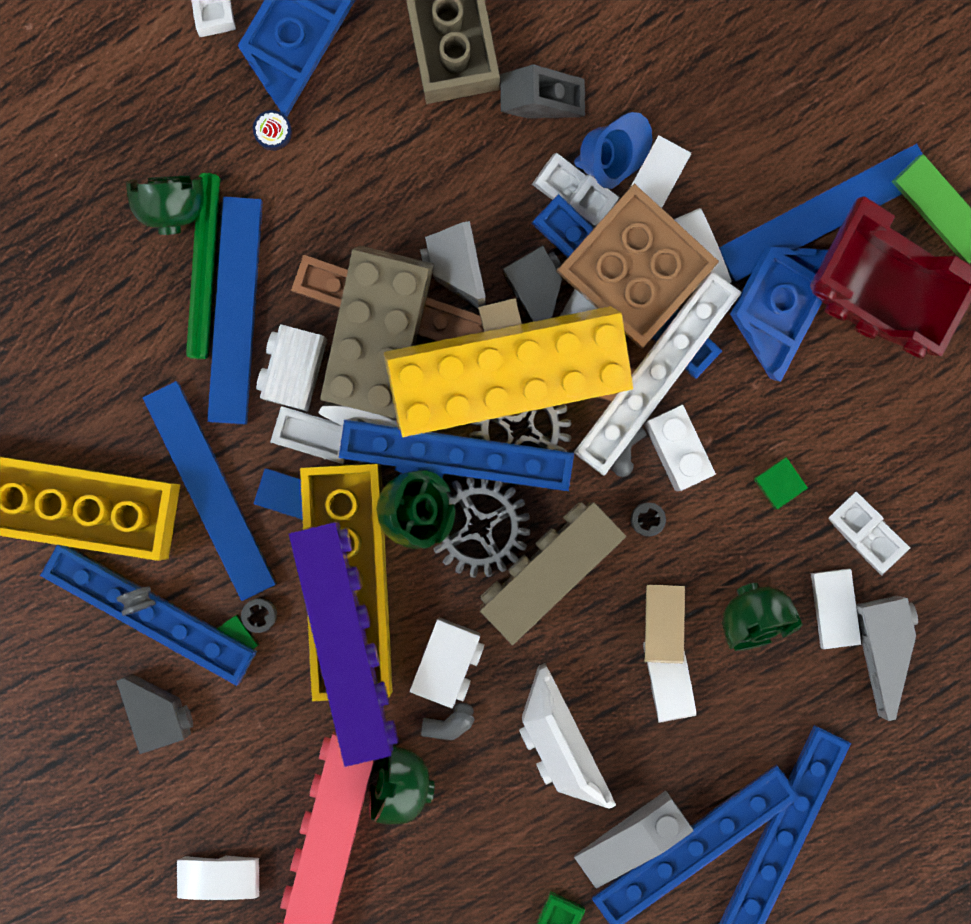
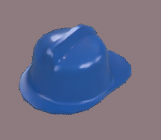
M629 112L608 126L590 131L583 139L580 155L574 160L575 166L583 169L588 175L593 176L603 188L612 189L641 167L651 150L652 129L648 119L641 113Z

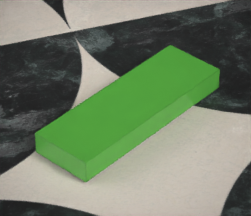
M924 154L918 155L891 182L961 260L970 264L971 208Z

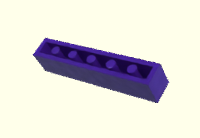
M334 522L289 533L344 767L389 757L394 750L392 744L398 743V736L394 721L386 720L383 706L389 705V699L384 681L377 682L374 667L380 666L375 643L368 644L365 629L370 628L371 625L366 605L359 606L356 590L361 589L357 567H350L346 552L352 551L349 532L347 528L341 529L339 522Z

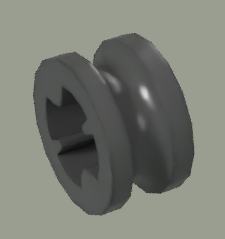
M646 502L634 508L631 513L630 522L635 532L650 537L657 535L663 530L666 516L660 506L655 503ZM649 509H652L656 512L653 517H658V523L656 526L650 525L647 530H644L640 527L643 522H638V515L640 513H647Z
M150 586L117 597V601L124 605V609L121 611L122 616L156 605L155 600L149 598Z
M256 598L249 601L241 612L243 625L254 633H262L269 630L277 620L276 606L266 598ZM254 605H259V609L265 607L269 612L264 617L266 624L260 626V621L254 624L250 619V616L254 614L252 608Z

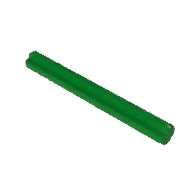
M213 173L199 174L203 178L204 203L200 215L195 219L186 355L191 359L199 360L207 359L209 351L220 178Z

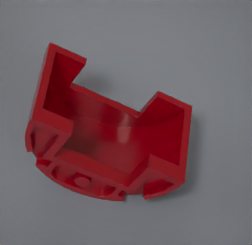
M865 196L857 198L810 284L812 293L827 305L824 311L828 315L841 321L847 319L856 324L854 330L862 336L870 339H875L876 336L903 346L902 349L906 353L920 359H924L926 354L942 357L971 302V265L957 256H933L890 228L895 218L893 214Z

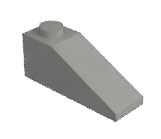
M893 596L856 605L860 637L878 716L887 721L896 720L916 639L914 625H918V615L912 602L909 603L908 598L902 596Z
M665 790L575 854L574 858L594 887L598 888L661 855L694 830Z

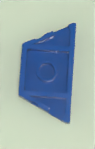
M264 0L238 47L280 112L288 117L355 0Z
M765 247L730 313L767 375L774 381L781 382L822 304V301L812 293L810 284L828 250Z

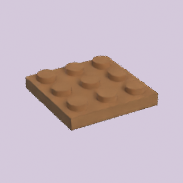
M634 183L556 272L597 309L611 306L622 313L625 335L640 348H643L719 261Z

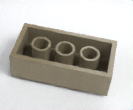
M406 0L426 104L500 90V75L485 0Z
M361 245L352 249L320 400L395 419L396 414L383 352L416 346L433 273V263Z
M578 502L564 515L563 518L567 523L558 532L551 528L535 543L540 549L530 559L524 554L508 569L512 576L501 585L498 581H495L481 595L480 599L484 603L480 605V612L512 646L627 537L594 502H588L586 505Z

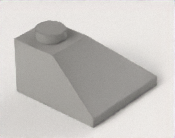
M470 221L462 222L425 237L427 248L420 249L422 261L434 264V280L477 309L478 307L485 306L486 297Z

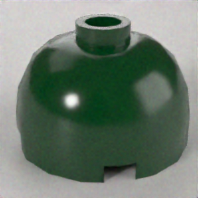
M190 176L150 177L147 184H138L137 179L126 181L127 196L132 213L143 225L158 228L159 235L181 233V226L192 223L200 215L204 203L203 178L201 176L193 179L192 183Z
M428 470L406 472L390 480L379 495L376 508L378 522L382 531L395 544L412 549L429 548L436 543L444 541L453 527L455 517V505L449 504V498L446 493L451 492L448 484L438 474Z
M750 583L737 589L738 596L728 603L722 618L729 648H734L735 651L765 646L771 643L770 638L780 633L782 638H785L799 630L803 625L798 611L788 595L774 587L760 588L758 583Z
M394 746L391 756L376 760L374 771H380L376 786L371 784L369 792L370 819L374 820V822L381 824H404L414 820L423 810L425 803H431L435 789L434 781L429 780L428 768L422 758L411 750Z

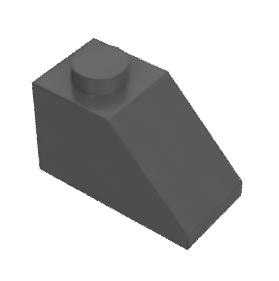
M534 64L500 74L501 112L524 118H580L585 116V79Z
M543 246L503 269L504 278L530 322L552 318L562 281L561 276L556 272L561 266L559 259L554 252L547 254Z
M134 674L116 681L139 754L182 741L191 735L190 728L193 727L192 715L187 705L182 706L179 697Z

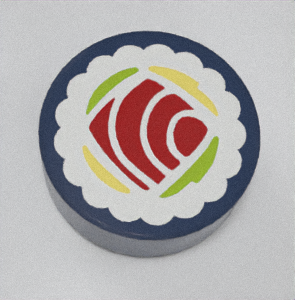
M269 110L261 113L256 118L253 124V134L263 148L276 151L284 148L290 142L292 127L284 114L275 110Z

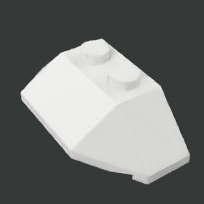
M546 663L538 666L522 715L525 727L519 729V732L528 750L536 748L542 760L536 765L545 784L553 782L557 792L608 809L616 806Z

